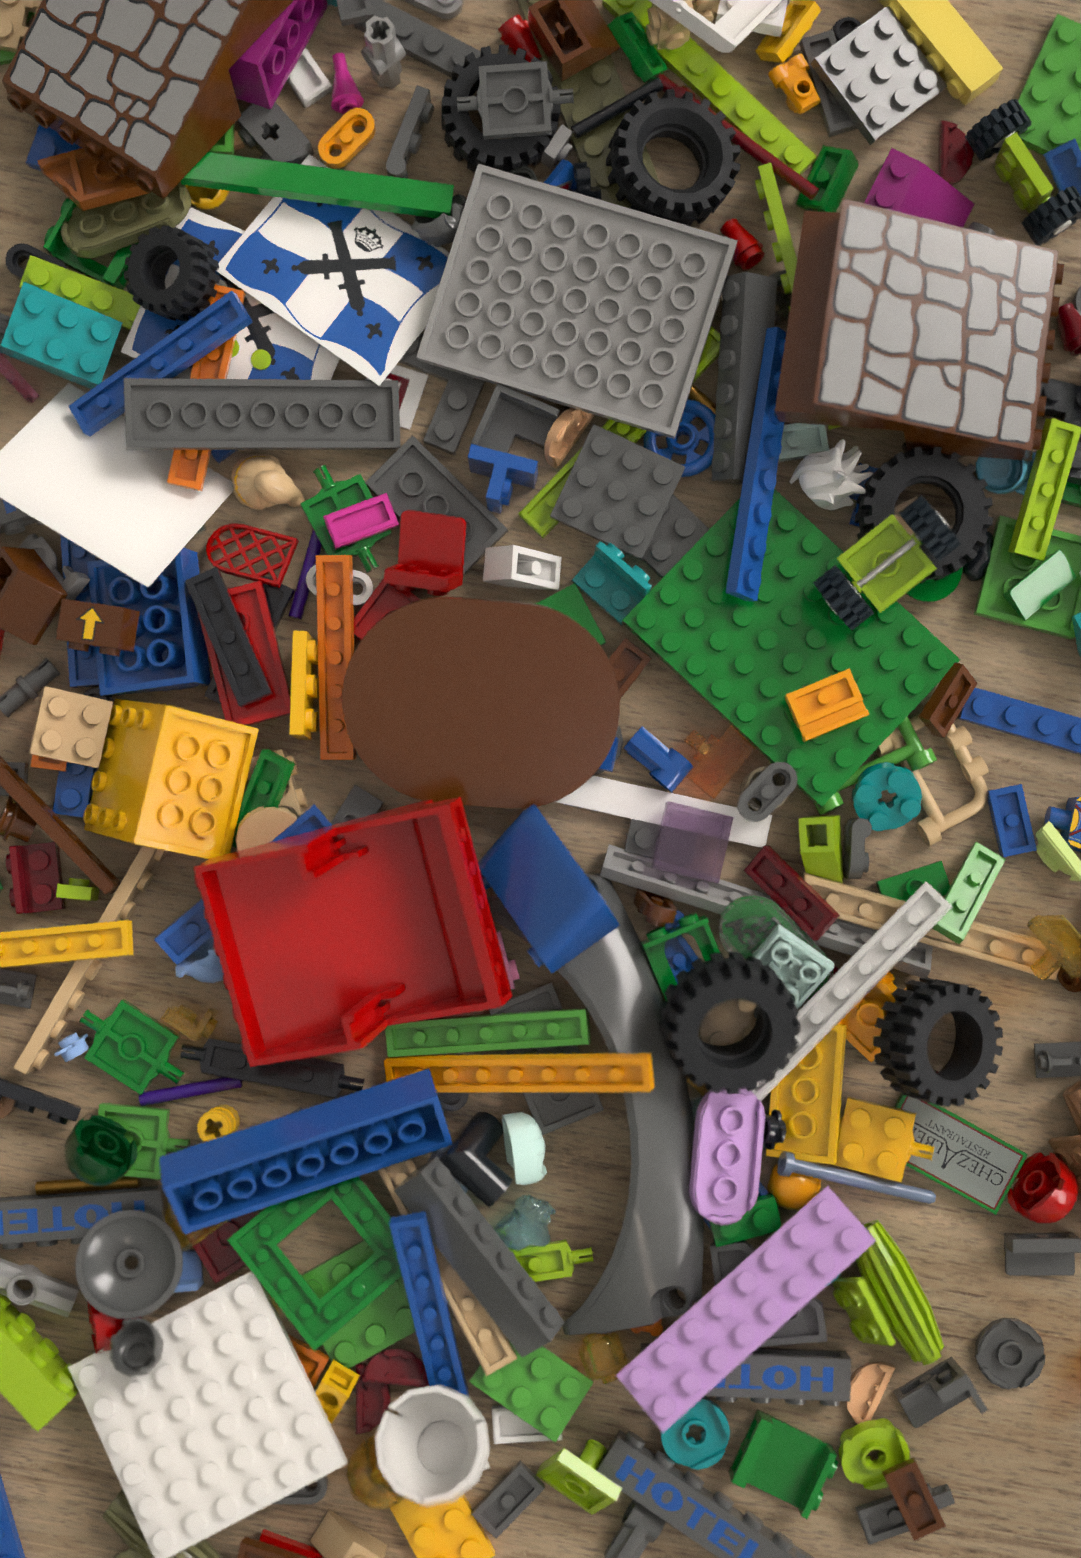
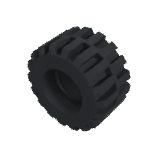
M162 226L161 229L154 227L149 229V235L142 233L138 237L139 243L137 245L132 244L129 249L132 251L131 257H126L125 260L128 271L124 272V279L130 282L126 288L128 293L134 295L132 299L141 305L142 308L173 321H176V319L186 321L189 319V315L195 317L199 314L200 308L206 309L209 307L210 303L207 300L211 296L215 298L217 290L214 289L215 283L220 282V276L215 274V271L220 268L218 261L213 259L215 254L212 249L206 247L207 244L202 240L176 227ZM179 260L178 276L174 283L166 288V273L171 264Z

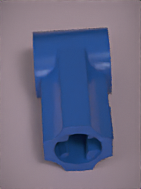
M643 726L623 748L638 763L650 771L649 775L671 793L694 768L679 752L673 748H667Z

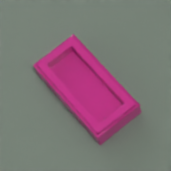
M387 493L323 516L335 550L399 526Z

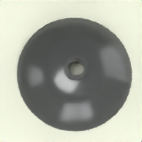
M141 1210L119 1211L99 1220L82 1239L75 1261L77 1283L86 1300L98 1311L108 1316L122 1319L142 1317L160 1308L176 1290L183 1270L182 1248L175 1232L161 1218ZM129 1256H135L138 1259V1266L135 1269H129L126 1266V1259Z

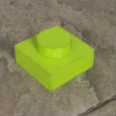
M69 878L68 884L57 885L56 897L98 901L99 888L89 886V879Z

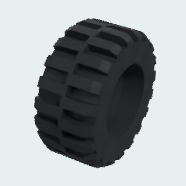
M721 952L710 954L711 960L702 962L701 958L691 963L694 968L686 972L682 969L675 976L678 981L676 986L669 984L664 993L668 1002L664 1001L661 1003L659 1013L662 1020L659 1023L666 1047L677 1069L682 1075H687L689 1081L698 1087L705 1084L707 1091L719 1093L721 1088H725L727 1094H738L739 1088L744 1087L748 1091L757 1089L758 1082L765 1079L768 1083L776 1076L773 1072L777 1068L783 1070L790 1062L787 1054H793L796 1050L798 1042L794 1036L800 1034L797 1006L775 971L768 965L763 966L760 959L748 956L745 960L742 954L737 952H730L728 958H723ZM732 999H744L758 1005L759 1014L756 1024L751 1032L740 1041L730 1045L717 1046L708 1044L699 1038L698 1034L702 1020L716 1005Z

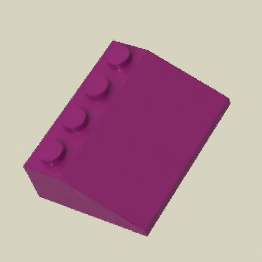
M891 148L864 204L962 228L975 203L924 163L894 148Z

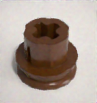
M9 796L0 814V836L3 837L5 842L8 836L29 842L36 822Z

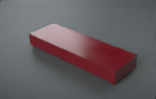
M763 846L744 870L813 941L819 940L840 916L770 846Z

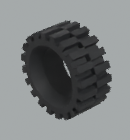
M499 45V51L496 54L491 53L490 46L481 48L480 57L476 58L474 53L471 52L465 56L464 66L462 67L457 63L452 70V79L447 78L444 87V97L442 96L441 115L442 130H445V141L448 148L453 146V156L459 162L464 158L467 161V169L474 173L478 164L509 173L514 168L528 167L531 163L535 167L541 162L543 151L548 147L556 133L561 104H553L551 113L552 135L513 137L510 139L484 140L483 133L471 121L469 112H458L457 97L472 96L479 88V66L528 63L525 60L526 51L518 48L516 56L508 54L509 45ZM534 56V58L531 60V62H541V61H540L537 57H535V56ZM548 70V79L550 84H552L553 76ZM552 87V90H558V87Z
M920 978V982L911 980L905 983L907 990L897 988L892 993L896 1001L894 1003L886 1001L881 1008L887 1013L885 1019L877 1018L875 1027L882 1030L880 1037L873 1036V1046L881 1048V1053L874 1055L876 1064L885 1066L880 1074L884 1080L891 1081L889 1086L895 1091L932 1104L950 1107V1104L954 1106L964 1105V1098L973 1101L979 1096L976 1088L986 1089L991 1083L986 1078L988 1072L993 1074L997 1072L999 1065L993 1063L995 1055L1002 1056L1003 1047L996 1045V1038L1003 1037V1030L994 1025L996 1021L1000 1020L997 1011L989 1009L993 1003L988 997L980 996L981 991L968 987V985L931 978ZM951 1012L956 1030L955 1045L947 1064L936 1074L928 1059V1039L936 1022L942 1016Z

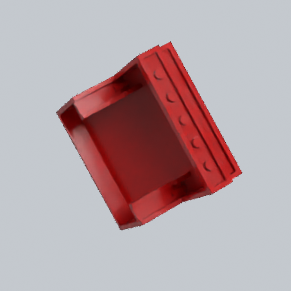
M461 797L433 802L430 799L210 858L194 867L195 884L202 895L205 906V919L211 927L214 938V951L220 959L224 973L223 983L229 991L233 1005V1018L238 1023L242 1037V1050L248 1058L250 1067L362 1049L390 1025L503 1007L513 997Z

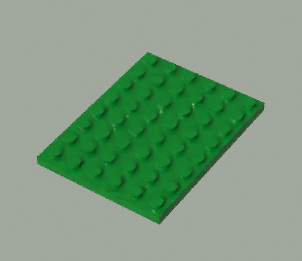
M774 488L771 519L768 526L766 552L763 559L761 585L757 601H744L725 593L740 503L739 498L622 620V624L772 764L775 762H785L791 765L797 774L796 786L821 808L933 690L955 662L958 663L960 659L899 602H894L880 613L864 592L860 593V595L870 606L874 614L854 630H850L843 620L830 608L822 594L813 584L815 580L834 565L841 570L851 583L854 581L837 559L844 552ZM850 669L869 715L804 742L784 696Z

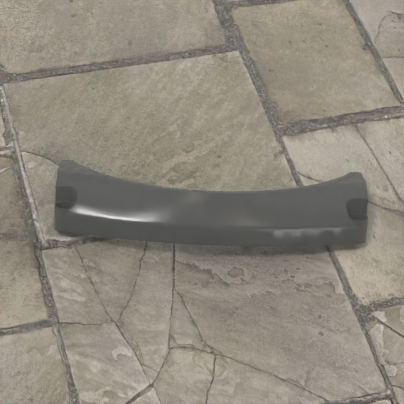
M600 873L586 876L604 899L620 926L557 971L568 981L587 1007L610 1053H651L655 1087L651 1092H623L631 1143L629 1198L623 1226L613 1255L598 1284L582 1306L564 1321L565 1323L562 1327L565 1335L604 1334L655 1324L662 1317L684 1314L702 1296L704 1217L695 1210L689 1194L695 1124L685 1075L681 1074L671 1058L660 1030L659 1022L662 1020L659 1012L664 999L653 969L611 880L600 877ZM497 895L487 897L493 921L504 926L530 944ZM677 1289L684 1293L686 1301L679 1297Z

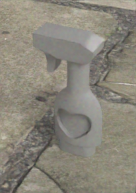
M30 534L19 547L35 549L68 595L65 599L75 600L90 581L86 574L75 572L69 566H63L62 570L66 576L64 579L57 569V557L43 537Z

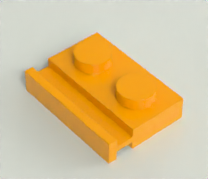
M850 669L784 696L804 742L869 715Z

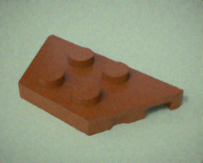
M83 148L37 160L42 173L82 211L148 194L128 176L121 177L112 170L109 164L101 159L97 161L91 158Z

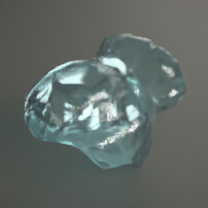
M522 1195L516 1199L515 1208L512 1212L503 1216L496 1224L494 1231L507 1247L517 1251L529 1245L544 1247L550 1243L547 1225L551 1223L550 1215L556 1214V1209L545 1200L531 1195Z

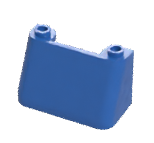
M535 804L522 811L478 861L485 890L492 887L532 945L527 950L538 967L545 964L551 973H554L620 926L604 899Z

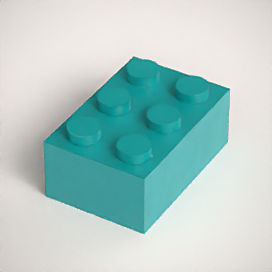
M23 282L0 345V353L93 389L103 379L123 322Z

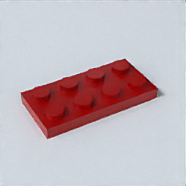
M257 581L228 589L273 694L244 707L238 705L199 615L224 718L226 721L249 726L290 715L291 693L263 583Z

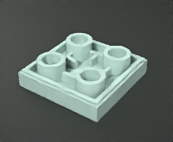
M779 924L752 955L760 959L763 966L768 965L775 971L791 994L797 1009L800 1008L834 969V962Z

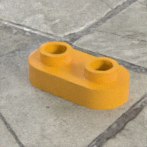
M353 108L347 111L322 136L318 143V152L323 164L332 169L345 167L373 139L375 123L372 115L362 108ZM356 126H363L365 128L361 133L353 131ZM334 149H339L342 151L341 154L337 157H333L330 155L331 151Z

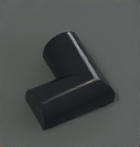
M478 1112L471 1118L452 1142L453 1145L448 1147L439 1160L453 1177L490 1208L507 1190L513 1179L487 1157V1154L503 1134L501 1123L490 1113Z

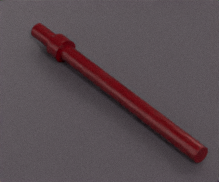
M662 73L657 76L663 84L664 90L662 91L664 93L667 89H674L675 97L682 98L684 93L688 91L693 93L692 101L698 104L702 103L695 98V93L686 86H678ZM708 108V110H709L710 112H712L714 115L717 114V113H715L713 110H711L710 108ZM725 119L722 121L725 129L734 128L736 134L731 140L732 143L740 145L743 151L762 165L771 162L773 172L810 200L814 199L819 188Z

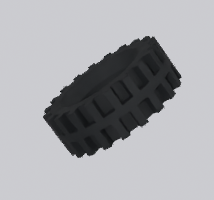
M667 89L662 98H658L655 91L648 94L644 103L638 100L633 104L629 113L626 112L610 140L608 148L611 151L606 158V166L612 167V171L608 176L609 184L618 183L620 188L615 196L619 202L627 199L631 203L630 209L687 226H691L695 220L700 224L707 219L710 213L716 211L736 183L734 178L739 173L741 164L735 163L736 158L741 153L740 145H731V140L736 133L733 127L724 128L722 121L726 116L721 111L714 115L708 110L711 102L705 98L701 104L692 101L693 93L688 91L684 93L682 98L675 97L674 89ZM655 138H671L683 143L693 153L698 163L699 176L697 182L687 189H671L659 184L649 174L643 163L642 154L645 145Z
M922 446L914 447L910 452L904 454L902 451L895 454L889 461L884 462L867 480L864 488L866 493L860 494L857 500L859 510L855 514V523H859L860 533L857 534V537L860 540L891 514L894 515L895 503L899 494L909 486L918 483L932 484L941 488L951 498L955 508V524L951 531L961 545L939 562L924 544L919 546L937 568L920 583L931 579L935 581L940 580L973 560L979 548L986 543L988 539L985 536L987 528L992 526L993 517H988V508L993 505L992 497L986 498L983 491L987 486L985 479L978 481L972 473L976 469L972 463L968 466L963 465L958 461L961 455L955 452L949 456L942 454L941 447H933L930 451H922Z

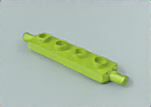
M566 1239L508 1248L535 1282L571 1277L574 1268L573 1264L594 1262L592 1247L571 1251V1247Z

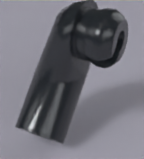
M986 531L985 534L988 537L986 543L979 548L974 559L963 566V574L970 581L980 580L984 576V569L990 562L993 535L989 531Z

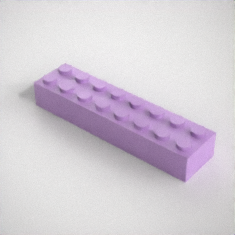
M826 1186L616 1376L664 1433L876 1240L829 1186Z

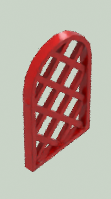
M231 523L221 526L212 533L207 541L206 553L213 567H217L219 571L225 574L255 582L261 581L263 584L280 588L299 541L298 538L244 524ZM234 529L244 531L236 535ZM230 530L233 537L221 542L219 536ZM254 533L260 534V535H263V536H266V537H264V538H262V539H260V540H257V538H256V536H255ZM250 534L254 543L242 547L239 539ZM276 539L286 541L287 543L279 546ZM216 540L218 544L212 546V544ZM272 540L276 548L264 553L260 545ZM235 541L239 550L228 555L224 546ZM257 547L261 555L249 561L245 552ZM290 547L287 557L285 558L282 550ZM221 549L224 557L214 561L211 553ZM279 553L282 561L271 566L267 558ZM242 554L246 563L234 568L230 559ZM264 560L267 569L255 573L252 565ZM227 561L230 569L222 567L220 564ZM248 567L251 574L240 571ZM282 567L277 578L274 571ZM270 573L273 580L263 578L262 576Z

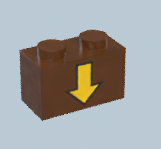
M62 599L56 640L69 642L68 649L89 652L90 646L100 647V654L120 657L121 650L134 652L140 611L124 607Z

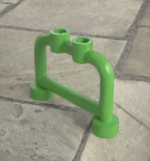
M908 716L898 726L906 745L860 766L823 807L819 808L814 803L820 816L844 805L839 791L856 784L860 774L872 765L883 762L896 765L907 760L912 772L937 761L932 748L924 750Z

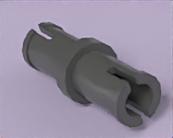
M45 658L43 662L26 676L20 675L15 679L17 683L0 696V710L2 713L10 717L14 711L30 698L36 699L39 696L37 692L54 678L61 675L60 672Z

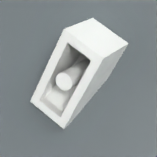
M516 545L485 548L483 581L506 587L559 590L562 557Z

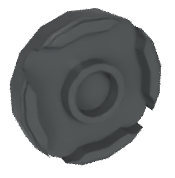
M1001 1318L992 1321L980 1332L975 1343V1359L979 1370L991 1383L1003 1389L1023 1388L1029 1386L1039 1377L1045 1365L1044 1345L1041 1337L1029 1324L1016 1318Z

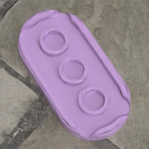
M746 1087L739 1088L738 1094H727L725 1088H721L719 1093L708 1091L700 1101L696 1112L689 1194L695 1210L702 1217L715 1224L728 1225L736 1223L742 1219L741 1216L747 1211L750 1212L758 1197L765 1112L761 1102Z

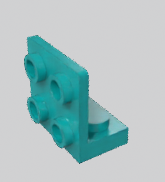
M599 541L595 546L593 557L576 574L571 582L575 583L584 594L622 626V620L650 592L652 587L648 583L650 577L637 565L631 568L622 560L624 554L615 545L609 542L606 546L603 542Z

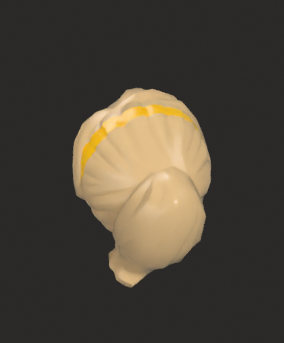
M249 454L239 459L232 468L231 480L234 485V494L243 505L249 508L263 510L276 504H289V506L295 508L301 507L300 503L305 501L302 492L286 474L279 459L272 455Z

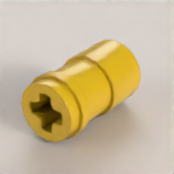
M227 1104L213 1107L204 1113L198 1121L197 1132L199 1137L204 1142L236 1132L240 1125L238 1112Z

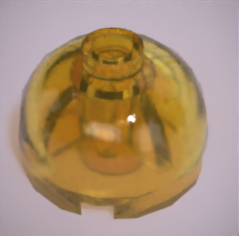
M375 1434L364 1440L353 1451L347 1464L346 1476L350 1493L354 1499L371 1509L385 1510L394 1507L406 1498L394 1491L378 1468Z

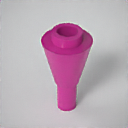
M339 52L332 56L335 74L331 107L334 111L344 115L353 108H361L364 104V99L348 71L345 54Z

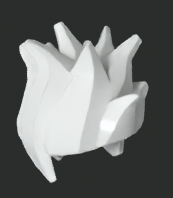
M844 439L840 440L834 448L828 451L810 453L805 456L789 481L792 484L799 478L802 490L817 506L823 509L835 510L844 506H852L854 502L849 496L854 493L865 494L866 490L858 484L873 475V472L860 473L869 467L868 464L856 466L862 454L857 446L843 453L845 447Z

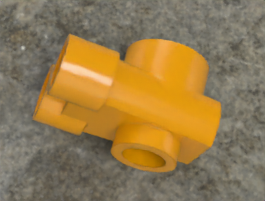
M802 53L795 55L788 62L774 67L768 73L774 87L781 88L787 96V107L792 112L798 114L805 113L817 106L821 101L807 72L810 66Z

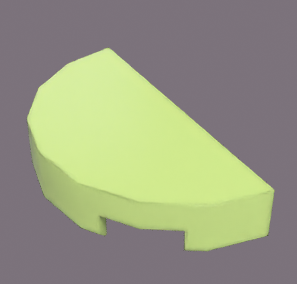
M1048 821L1036 832L1038 840L1036 851L1053 872L1056 873L1060 870L1071 876L1069 880L1081 881V860L1051 822Z

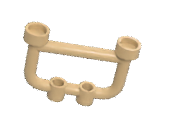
M920 714L909 719L915 731L925 726L919 718ZM953 723L944 739L949 749L956 755L964 777L971 783L974 789V798L969 803L943 816L919 770L912 772L907 760L899 763L903 769H909L916 776L922 792L921 804L928 817L917 822L916 828L928 847L942 840L941 833L977 814L984 808L988 800V788L983 775L989 773V770L980 755L972 758L966 747L972 744V737L963 725L956 728ZM898 727L875 750L879 757L905 746Z

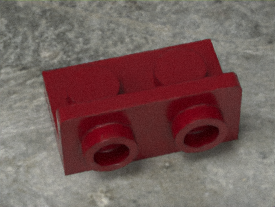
M55 842L9 846L10 854L6 855L7 872L12 874L13 888H10L9 899L12 908H16V914L66 909L65 898L56 897L57 885L63 884L59 846Z

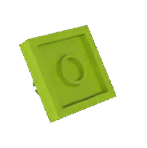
M593 1439L587 1440L586 1446L579 1458L563 1448L541 1463L535 1474L591 1515L615 1502L622 1490L621 1487L596 1471L607 1449L600 1442Z

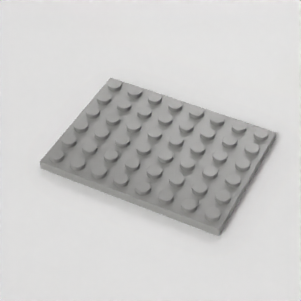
M478 164L416 358L418 361L496 385L499 383L512 390L675 439L738 240Z

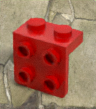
M414 510L402 512L398 564L385 569L384 583L396 584V589L402 591H414L416 588L427 589V594L434 596H445L449 591L461 586L463 582L466 537L465 519Z

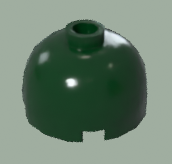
M92 1115L89 1120H84V1118L79 1120L72 1129L65 1143V1162L74 1176L82 1182L94 1186H106L121 1179L134 1165L138 1156L137 1145L134 1139L129 1143L128 1139L124 1136L127 1130L122 1125L110 1118Z

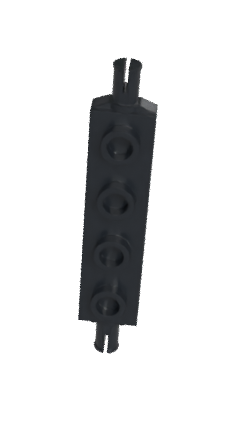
M211 1038L207 1040L203 1048L183 1044L182 1050L187 1052L181 1051L180 1054L181 1059L200 1061V1068L203 1074L337 1099L342 1089L356 1092L362 1091L363 1086L359 1085H364L365 1078L346 1076L344 1065L341 1063L310 1057L250 1067L241 1044Z

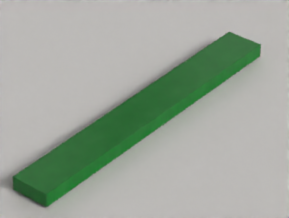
M207 152L181 180L182 185L438 218L442 213L451 216L454 185L213 152Z

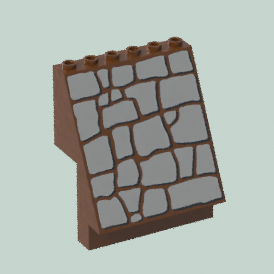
M42 0L2 79L8 93L7 100L18 112L22 113L25 111L33 116L42 127L46 129L50 127L58 132L67 143H75L82 147L94 160L98 161L101 159L109 164L112 170L119 176H128L146 193L153 192L164 199L241 117L229 69L294 0Z
M843 198L840 213L804 211L775 408L779 422L904 431L907 451L922 446V451H930L933 447H941V453L948 455L955 452L961 456L1032 461L1033 450H1040L1042 429H1036L1037 417H1044L1047 396H1040L1042 384H1049L1051 363H1045L1046 350L1053 351L1056 330L1049 329L1051 317L1057 318L1060 297L1054 296L1055 285H1062L1064 264L1058 263V251Z

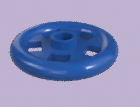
M687 399L681 418L682 422L679 424L675 439L666 437L668 447L658 449L656 437L663 435L650 431L643 435V447L672 460L673 454L687 455L685 464H681L685 466L681 478L697 475L712 465L716 415L706 405ZM697 416L706 424L701 431H698L691 424ZM686 435L689 437V441L686 444H679L677 442L678 438ZM700 440L709 443L703 455L694 452Z

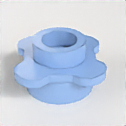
M75 1032L59 1041L60 1048L54 1053L55 1057L61 1055L63 1060L68 1062L87 1051L89 1046L85 1038L88 1037V1034L86 1033L79 1037Z

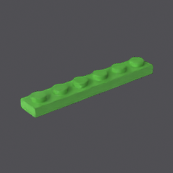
M587 1008L432 1018L390 1025L385 1028L388 1057L588 1045L591 1043Z

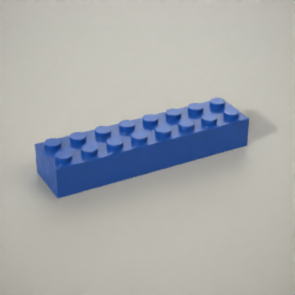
M428 1068L159 1157L163 1189L183 1233L187 1234L453 1145Z

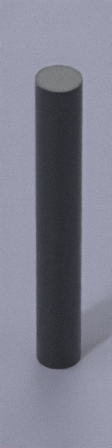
M658 77L571 126L573 135L578 139L629 110L636 101L640 100L643 102L648 94L664 90L661 80Z

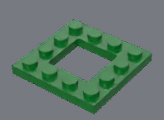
M359 1176L268 1206L227 1240L313 1351L317 1350L402 1277L389 1225L391 1216ZM333 1200L374 1254L320 1299L278 1244L329 1201Z

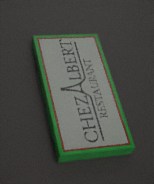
M901 1093L894 1108L916 1113L913 1127L914 1142L935 1146L932 1161L911 1155L906 1166L996 1215L1028 1154L939 1105L905 1096Z

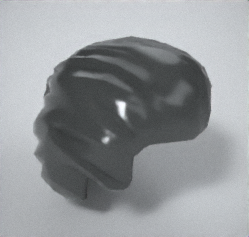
M461 194L453 196L451 216L442 213L438 218L414 216V223L411 228L417 231L422 241H427L428 245L433 244L438 248L440 245L452 243L467 198Z

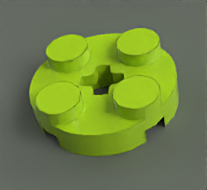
M886 1418L861 1422L851 1429L845 1430L840 1436L841 1445L838 1456L844 1474L852 1483L855 1481L858 1484H863L865 1489L878 1490L889 1487L882 1471L910 1459L909 1447L903 1434ZM872 1450H881L876 1460H872L870 1456H867Z

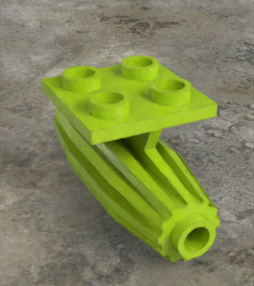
M879 1220L863 1224L876 1242L856 1259L861 1277H838L832 1283L835 1289L833 1295L836 1302L842 1309L846 1310L851 1320L849 1326L852 1333L862 1343L892 1346L896 1343L891 1334L892 1332L914 1362H922L923 1365H928L941 1358L940 1351L943 1350L944 1343L932 1307L910 1264Z

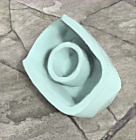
M524 1112L502 1115L506 1160L514 1169L515 1183L529 1185L542 1180L547 1174L543 1164L545 1142L535 1119Z

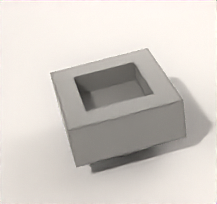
M563 124L560 126L548 147L543 151L542 164L552 170L557 161L566 160L573 148L569 144L573 131Z

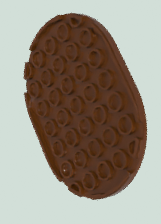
M433 597L414 601L398 608L378 621L368 631L357 646L347 667L343 684L342 708L348 735L359 757L380 780L398 792L422 801L432 799L433 802L461 797L463 805L523 809L528 808L532 804L538 807L562 799L581 787L595 774L607 757L616 736L620 716V697L614 670L603 648L587 629L566 614L547 606L527 602L464 597Z

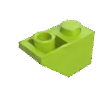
M840 815L798 818L800 853L805 872L844 883Z

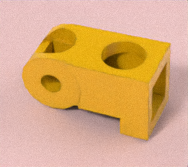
M334 1359L315 1391L330 1424L333 1423L344 1406L360 1376Z

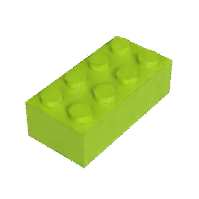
M0 1294V1392L38 1432L79 1392L68 1369L73 1364H67L58 1355L59 1350L50 1339L43 1338L35 1330L36 1325L27 1314L20 1313L11 1304L12 1302L8 1296Z

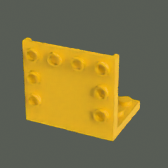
M115 699L111 709L99 768L94 773L91 782L93 790L91 801L84 811V830L138 845L206 859L229 854L259 729L168 705Z

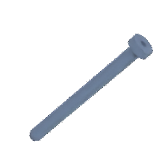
M783 1151L780 1154L777 1164L778 1174L786 1177L796 1173L926 1204L934 1203L936 1200V1194L931 1190L795 1159L794 1153Z

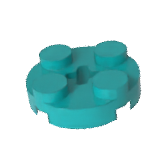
M883 762L868 767L860 774L858 782L852 791V801L858 817L867 819L874 831L901 827L911 821L912 818L918 816L921 811L922 792L916 776L907 768L903 769L902 767L894 766V763ZM888 790L890 794L896 793V796L890 802H880L878 799L882 797L881 792Z
M704 1396L702 1400H699L664 1433L660 1431L664 1450L672 1461L689 1466L690 1469L700 1470L716 1464L723 1457L725 1448L728 1445V1439L730 1438V1427L723 1410L708 1397ZM695 1424L697 1427L702 1426L705 1429L700 1432V1440L696 1441L693 1436L686 1437L685 1433L689 1431L690 1425Z

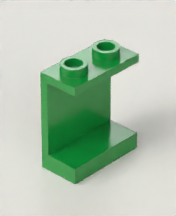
M757 1409L728 1473L731 1483L745 1488L748 1483L797 1507L801 1517L808 1519L811 1511H816L820 1506L823 1498V1491L821 1489L826 1478L831 1479L837 1469L838 1459H836L837 1454L832 1445Z

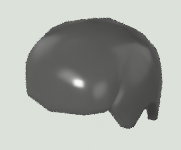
M142 1318L127 1319L122 1322L123 1326L119 1332L111 1337L110 1360L115 1370L128 1377L143 1376L150 1373L160 1362L164 1342L158 1329Z

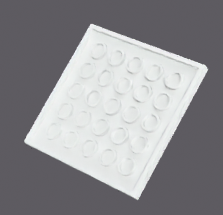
M252 1271L151 1323L158 1329L164 1345L162 1358L150 1373L137 1377H128L115 1370L110 1360L111 1350L103 1352V1349L98 1351L101 1353H94L68 1367L154 1558H169L348 1463L268 1292Z

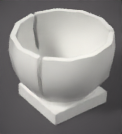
M443 1385L411 1389L389 1406L391 1410H395L399 1414H394L388 1410L385 1411L375 1436L378 1468L398 1495L427 1507L455 1502L480 1480L484 1470L490 1468L487 1460L490 1454L487 1423L469 1396Z

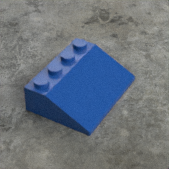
M183 547L149 587H146L102 559L88 561L87 569L88 577L90 578L91 603L140 611L134 652L121 650L120 657L100 654V647L95 646L100 696L209 686L211 681L207 646L197 608L185 580L199 575L197 552Z

